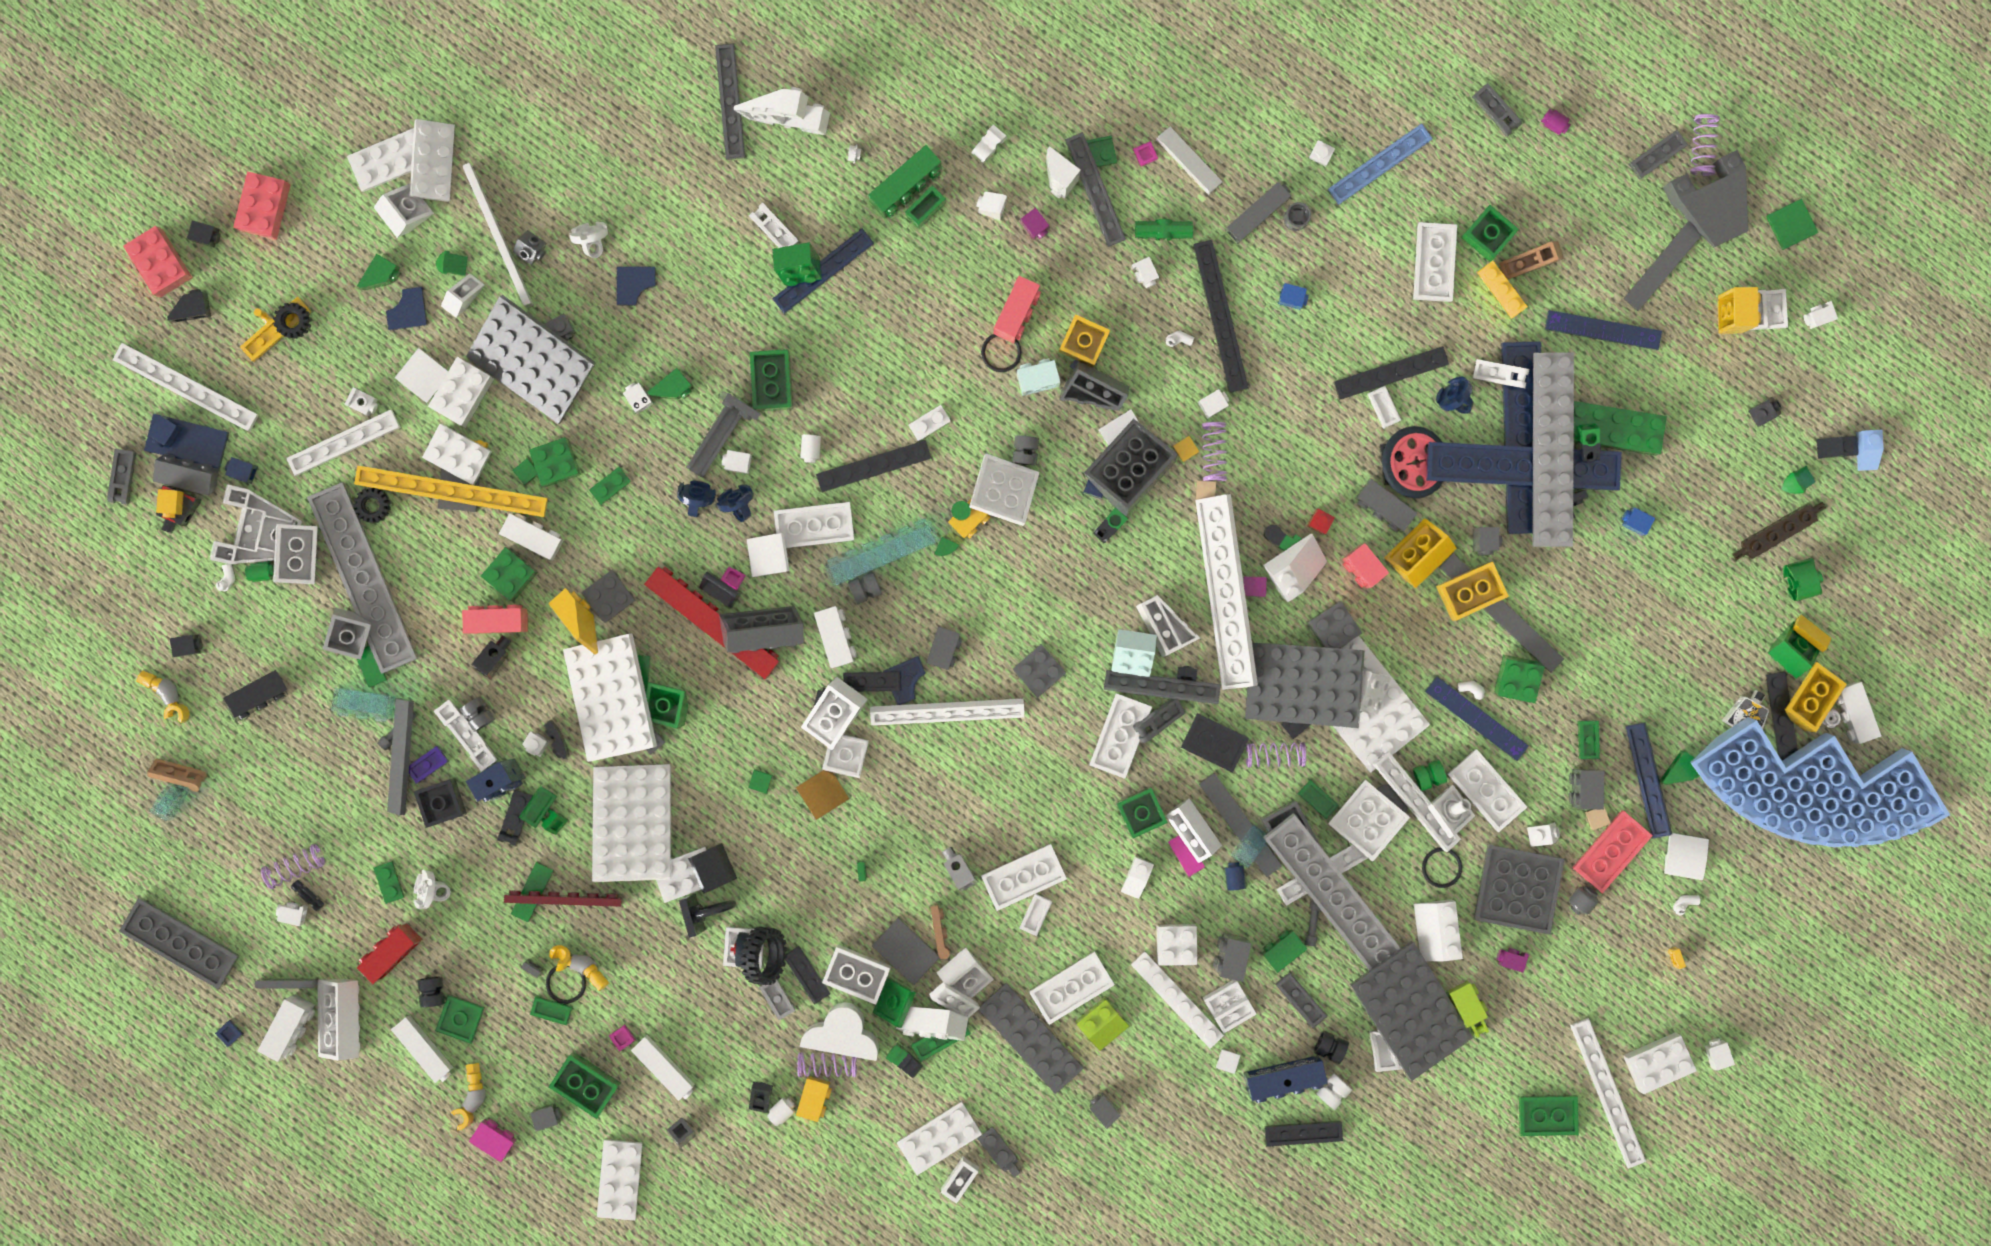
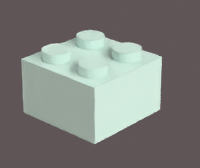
M1050 358L1038 361L1037 365L1032 366L1031 363L1020 366V369L1017 370V377L1022 396L1060 386L1055 360L1050 361Z
M1118 629L1112 671L1150 677L1157 635Z

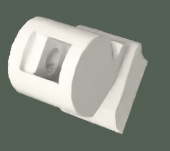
M992 125L988 129L987 134L982 137L981 141L973 149L972 154L977 156L982 163H985L997 149V144H1002L1007 139V136L996 126Z

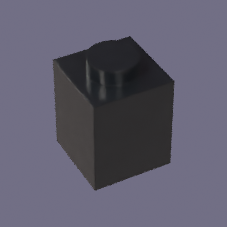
M192 220L187 239L214 248L215 244H218L220 241V229Z
M198 635L169 638L172 657L201 654L200 649L203 648L201 638H198Z

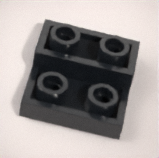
M722 843L688 858L703 894L737 879Z

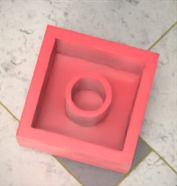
M1365 543L1358 545L1342 558L1344 561L1343 567L1349 573H1354L1356 576L1354 580L1361 588H1372L1389 574L1388 570Z

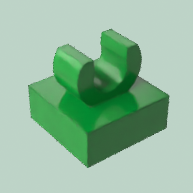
M548 810L550 816L547 819L542 818L543 824L541 826L546 831L557 835L568 820L563 815Z

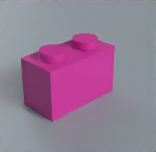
M484 1119L469 1142L499 1162H502L517 1139L514 1138V1134L509 1130L505 1129L503 1131L498 1128V1124L495 1121Z

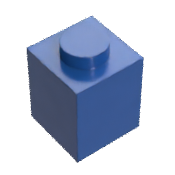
M1284 283L1278 304L1300 310L1303 305L1306 306L1309 297L1306 294L1307 289Z
M1631 508L1630 511H1625L1622 517L1624 521L1622 526L1641 536H1645L1648 534L1655 518L1637 508Z

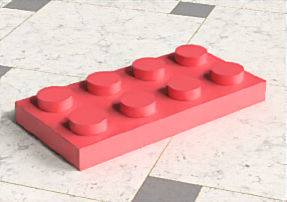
M1621 810L1572 868L1603 894L1653 835L1624 810Z

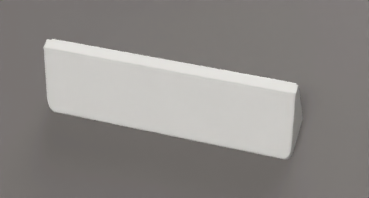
M1171 127L1157 137L1156 140L1208 195L1222 183L1219 177Z

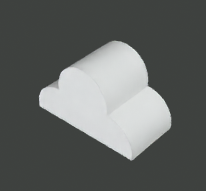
M847 1002L833 1006L824 1022H817L809 1026L800 1043V1047L874 1061L877 1060L879 1043L875 1035L863 1029V1013L856 1005Z

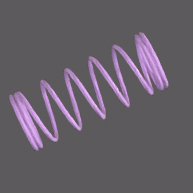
M1699 114L1694 119L1697 124H1701L1699 122L1703 121H1700L1702 120L1700 118H1714L1708 119L1707 123H1715L1720 120V117L1714 114ZM1703 124V125H1700V126L1695 127V128H1694V132H1695L1696 134L1700 135V133H1698V132L1695 131L1697 128L1704 127V126H1708V127H1719V125H1718V124H1705V125ZM1716 134L1700 135V136L1695 137V138L1693 139V142H1694L1695 144H1697V145H1700L1699 143L1695 142L1694 140L1697 139V138L1706 137V136H1707V137H1718V135H1716ZM1701 145V146H1697V147H1695V148L1692 149V152H1693L1695 155H1699V154H1697V153L1694 152V149L1700 148V147H1712V148H1715V147H1717V145ZM1702 155V156H1697V157H1694V158L1691 160V163H1693L1694 165H1698V164H1696V163L1693 162L1694 159H1696V158H1701V157L1716 158L1717 156H1716V155ZM1700 165L1692 168L1690 173L1698 175L1696 171H1707L1703 172V176H1711L1715 174V170L1712 168L1716 166Z
M1202 423V428L1206 430H1212L1210 429V426L1222 428L1226 427V423ZM1217 429L1216 431L1218 432L1205 434L1202 436V438L1205 440H1211L1209 438H1205V436L1218 433H1225L1226 430ZM1215 440V441H1217V442H1215V443H1210V444H1206V445H1204L1202 448H1203L1204 450L1211 451V449H1207V448H1204V447L1209 446V445H1214V444L1226 443L1227 441H1226V440ZM1213 450L1217 451V453L1207 454L1203 456V459L1207 461H1214L1206 459L1205 457L1217 454L1227 453V451ZM1217 460V462L1220 463L1206 465L1203 467V469L1206 471H1212L1210 469H1205V467L1226 464L1227 462ZM1216 471L1218 472L1217 474L1203 477V481H1226L1227 476L1216 475L1227 474V472Z
M1293 742L1290 751H1292L1293 745L1295 744L1299 766L1305 767V743H1300V752L1302 750L1301 758V756L1299 755L1297 744ZM1247 743V745H1246V752H1248V758L1246 759L1247 767H1248V768H1249V767H1250V768L1252 767V745H1253V746H1254V749H1255V754H1256L1257 767L1259 768V766H1260V755H1259V759H1258V754H1257L1256 746H1255L1253 743H1252V744H1250V743L1248 744V743ZM1262 743L1259 752H1261L1262 745H1264L1267 757V765L1268 767H1270V757L1268 758L1266 745ZM1272 743L1270 746V752L1272 750V746L1274 745L1277 754L1278 767H1280L1281 758L1278 755V750L1275 743ZM1282 743L1280 747V753L1282 751V747L1284 744L1287 752L1288 766L1290 767L1291 757L1289 758L1287 745L1285 743Z
M316 844L310 846L311 855L318 867H314L310 863L306 850L302 849L303 855L309 863V871L307 872L299 865V859L293 853V858L300 869L299 876L293 874L288 867V860L285 857L283 858L284 864L290 872V880H286L281 875L278 863L274 862V867L281 877L279 885L269 876L271 874L270 869L267 866H263L261 868V875L267 887L274 889L276 885L281 886L283 880L290 882L292 875L299 878L301 870L309 873L311 866L315 869L324 866V857L322 856L319 859L315 854V851L316 853L320 852L319 847ZM265 872H266L268 878L271 880L272 886H271V884L269 883V881L267 880V877H266V875H265Z
M799 1052L798 1077L803 1076V1069L805 1076L808 1077L810 1075L811 1065L809 1067L807 1075L805 1070L804 1054L803 1052ZM812 1052V1054H811V1061H812V1059H813V1067H814L815 1076L818 1078V1077L820 1076L821 1068H822V1067L820 1066V1068H819V1073H818V1076H817L816 1067H815L814 1053ZM822 1053L821 1062L823 1060L825 1074L827 1077H829L831 1074L832 1066L830 1067L829 1074L827 1075L825 1055L824 1053ZM832 1053L831 1060L834 1059L835 1073H836V1076L839 1077V1076L841 1075L842 1065H841V1067H840V1072H839V1075H838V1073H837V1068H836L835 1054ZM842 1055V1061L844 1059L846 1075L849 1078L852 1073V1077H856L857 1057H852V1066L850 1069V1073L848 1075L846 1056Z

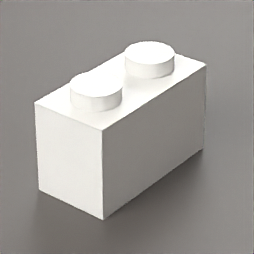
M963 1156L941 1187V1193L957 1204L979 1172V1167Z

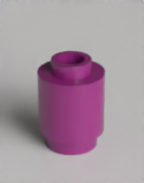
M1550 108L1541 120L1545 127L1557 135H1560L1561 132L1565 134L1571 126L1568 123L1570 120L1568 117Z

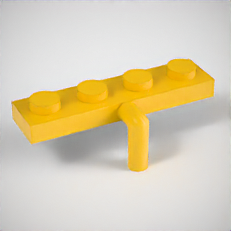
M297 296L292 301V303L304 307L309 313L312 312L300 297ZM258 308L254 310V315L260 317L266 324L240 346L253 362L258 360L284 337L274 327L273 323L275 321L273 318ZM294 313L289 314L285 320L286 325L289 328H294L298 325V315Z

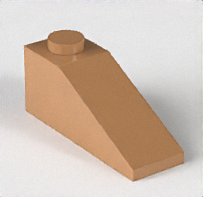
M1552 241L1502 261L1499 265L1502 273L1509 280L1564 259L1559 242Z

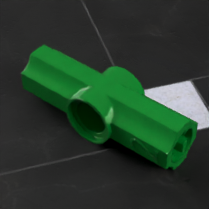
M1171 219L1135 221V238L1155 239L1157 241H1160V239H1167V241L1172 239H1192L1193 221H1173Z

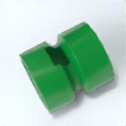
M1439 759L1428 762V766L1420 765L1413 768L1414 777L1421 791L1431 789L1433 784L1439 786L1447 783V776Z

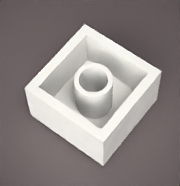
M1157 924L1158 965H1197V926L1195 924Z

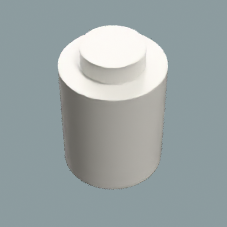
M802 435L800 458L804 459L805 463H816V460L820 459L821 436Z

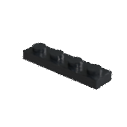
M1341 1121L1264 1126L1266 1147L1343 1141Z

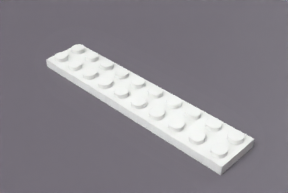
M1231 494L1196 500L1222 690L1257 686Z

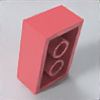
M247 171L234 228L242 232L277 240L291 184L285 180Z
M158 226L152 227L123 245L152 294L157 297H163L193 278L164 230Z
M1018 276L994 326L993 334L1013 344L1016 339H1021L1025 328L1023 324L1024 322L1028 323L1032 315L1033 309L1031 307L1032 305L1036 306L1040 299V285Z
M489 605L487 609H484V606H468V610H462L463 633L528 632L527 609L522 608V605H507V609H503V606Z

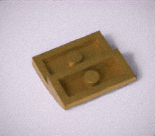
M826 770L821 771L796 787L816 820L849 800L834 773Z

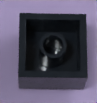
M455 778L413 791L425 828L467 815Z

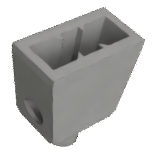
M949 847L942 852L947 860L944 866L958 890L964 891L978 882L963 855H957L953 847ZM959 863L960 869L955 870V864Z

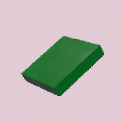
M1802 199L1766 216L1782 250L1819 233Z
M887 977L872 1013L892 1025L902 1028L916 992Z
M449 994L435 1031L472 1044L485 1007Z

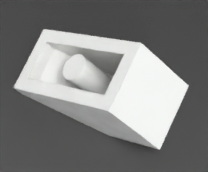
M985 192L983 197H979L976 207H979V213L1000 220L1007 203V196Z
M468 274L447 291L441 306L453 316L458 317L469 307L485 285L473 275Z
M1135 856L1121 892L1139 899L1154 864Z

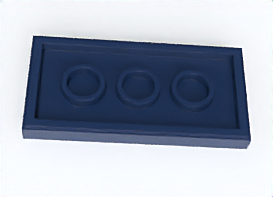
M153 414L148 434L162 415ZM167 417L183 427L171 447L165 445L160 447L152 442V437L147 436L144 451L160 455L171 454L177 459H190L194 463L210 464L213 468L220 469L229 432Z

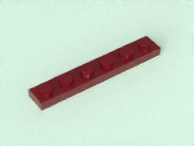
M509 890V893L504 895V903L621 907L622 897H618L616 893H607L606 896H599V893H587V896H579V892H568V895H560V892L549 891L548 895L540 894V891H529V894H521L520 890Z

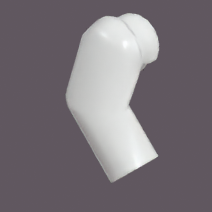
M1176 331L1166 337V344L1169 347H1173L1183 342L1191 346L1195 337L1182 331Z
M1477 682L1457 683L1458 692L1471 691L1476 699L1484 698L1485 689Z
M1680 896L1674 903L1673 910L1678 915L1685 914L1688 905L1700 904V896Z

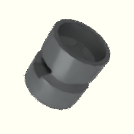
M1293 203L1284 214L1285 226L1291 231L1302 230L1311 219V211L1304 203Z
M1015 436L1014 447L1016 451L1013 452L1012 463L1037 465L1038 454L1035 451L1039 447V438Z
M873 572L863 575L861 580L856 578L848 582L857 605L867 601L868 597L875 598L882 595Z
M481 696L460 708L464 718L469 719L468 724L473 732L482 729L495 720L490 710L485 709L487 705Z

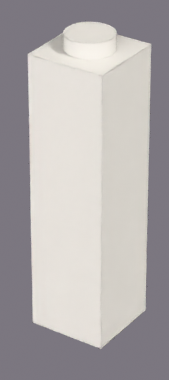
M410 1015L391 1029L435 1083L439 1080L443 1082L452 1075L449 1071L453 1069V1066Z
M648 1035L631 1050L678 1101L682 1097L684 1099L688 1098L694 1092L692 1088L695 1084Z

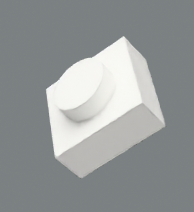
M1318 140L1309 159L1326 167L1335 148Z

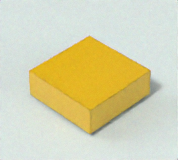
M1190 436L1173 446L1182 462L1199 453Z
M1677 947L1670 948L1668 952L1673 966L1678 969L1686 967L1680 949Z

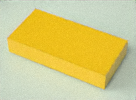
M1802 614L1796 619L1793 630L1821 652L1827 650L1831 637Z

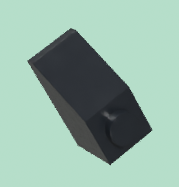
M200 289L190 290L189 294L182 295L167 316L168 321L176 323L211 317L208 294L201 292Z

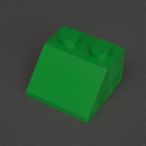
M1793 621L1771 645L1768 654L1797 679L1813 667L1820 650L1793 630L1795 624Z
M648 682L646 698L651 721L677 729L684 726L688 711L686 691Z

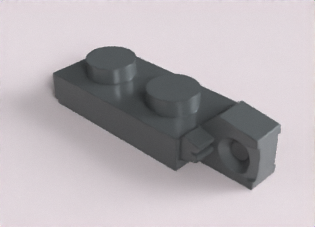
M993 1126L977 1138L1000 1169L1004 1172L1009 1170L1014 1178L1020 1174L1019 1168L1015 1165L1018 1162L1016 1155Z

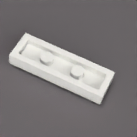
M944 982L929 994L933 1001L967 1018L980 1009L978 1002Z

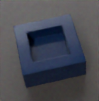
M229 1020L215 1034L227 1047H230L244 1033L232 1020Z

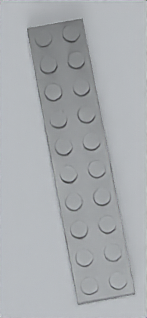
M1574 352L1533 353V547L1573 546Z
M341 482L308 496L307 499L355 613L371 623L367 641L381 674L417 660L418 656L358 514H355L354 510L356 509L353 507V502L345 483Z
M1294 813L1263 837L1368 970H1371L1401 949Z

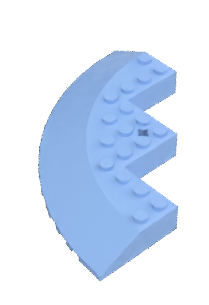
M1747 717L1716 737L1690 762L1710 789L1739 815L1765 830L1806 844L1828 847H1858L1861 845L1882 844L1885 841L1897 840L1908 834L1919 832L1918 830L1930 827L1950 815L1912 751L1901 748L1859 776L1836 737L1826 732L1781 761L1758 721Z

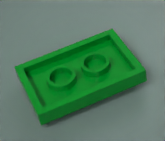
M1519 1096V1135H1579L1578 1096Z

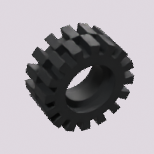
M290 302V304L284 303V306L280 305L278 311L275 310L276 317H273L275 321L273 324L281 335L298 339V337H303L304 333L307 334L309 332L307 329L308 327L311 328L309 322H312V319L309 317L310 313L304 307ZM292 313L297 314L299 317L298 325L294 328H289L285 322L286 317Z
M376 488L363 489V492H359L357 494L358 497L354 499L356 501L353 504V507L356 508L354 510L355 514H358V517L366 522L378 523L381 520L383 521L389 515V510H391V501L388 499V495ZM371 498H375L379 502V509L374 513H370L366 509V502Z

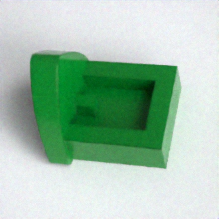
M445 250L439 255L435 264L438 271L442 274L449 273L466 276L468 257L452 254L450 251Z
M1804 466L1786 477L1782 490L1792 494L1804 493L1806 488L1816 481L1808 467Z

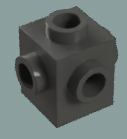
M527 230L517 239L513 253L532 265L544 257L546 253L544 249L547 243Z

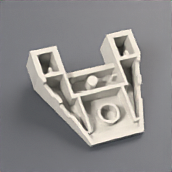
M791 87V90L781 89L734 106V110L748 120L771 125L773 123L781 124L790 129L791 127H798L804 132L826 135L830 112L824 109V106L821 104L807 105L808 96L802 92V89Z
M227 484L223 503L241 507V515L234 544L214 540L210 560L226 564L272 561L275 556L276 524L295 525L297 521V525H301L302 521L248 489Z

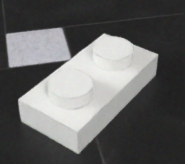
M940 405L910 423L909 427L919 442L951 422V420Z

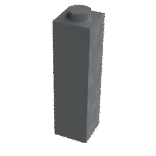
M1276 183L1226 228L1227 233L1239 244L1290 199V189L1285 184Z

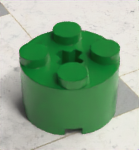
M1812 557L1783 566V577H1787L1789 585L1787 590L1793 601H1801L1822 594L1820 583L1823 582V576L1820 571H1816L1815 562Z

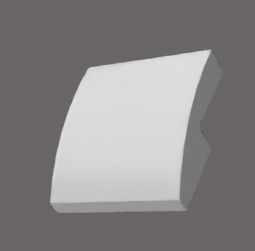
M1786 289L1758 290L1761 294V301L1758 304L1761 322L1758 327L1751 330L1788 328Z
M418 348L395 378L427 403L440 387L448 370Z
M784 533L747 539L752 577L789 571Z
M1672 833L1668 839V853L1665 857L1664 874L1703 880L1709 839Z
M1236 980L1226 983L1203 997L1223 1034L1256 1015Z

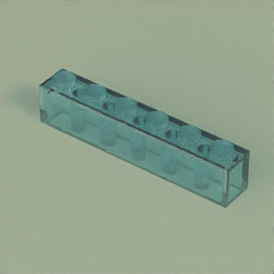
M921 519L915 522L916 526L910 529L908 526L898 529V534L891 536L889 533L880 537L881 541L875 544L871 541L862 545L863 549L856 551L852 549L845 552V557L838 559V556L827 560L828 564L824 566L833 587L940 542L931 520Z

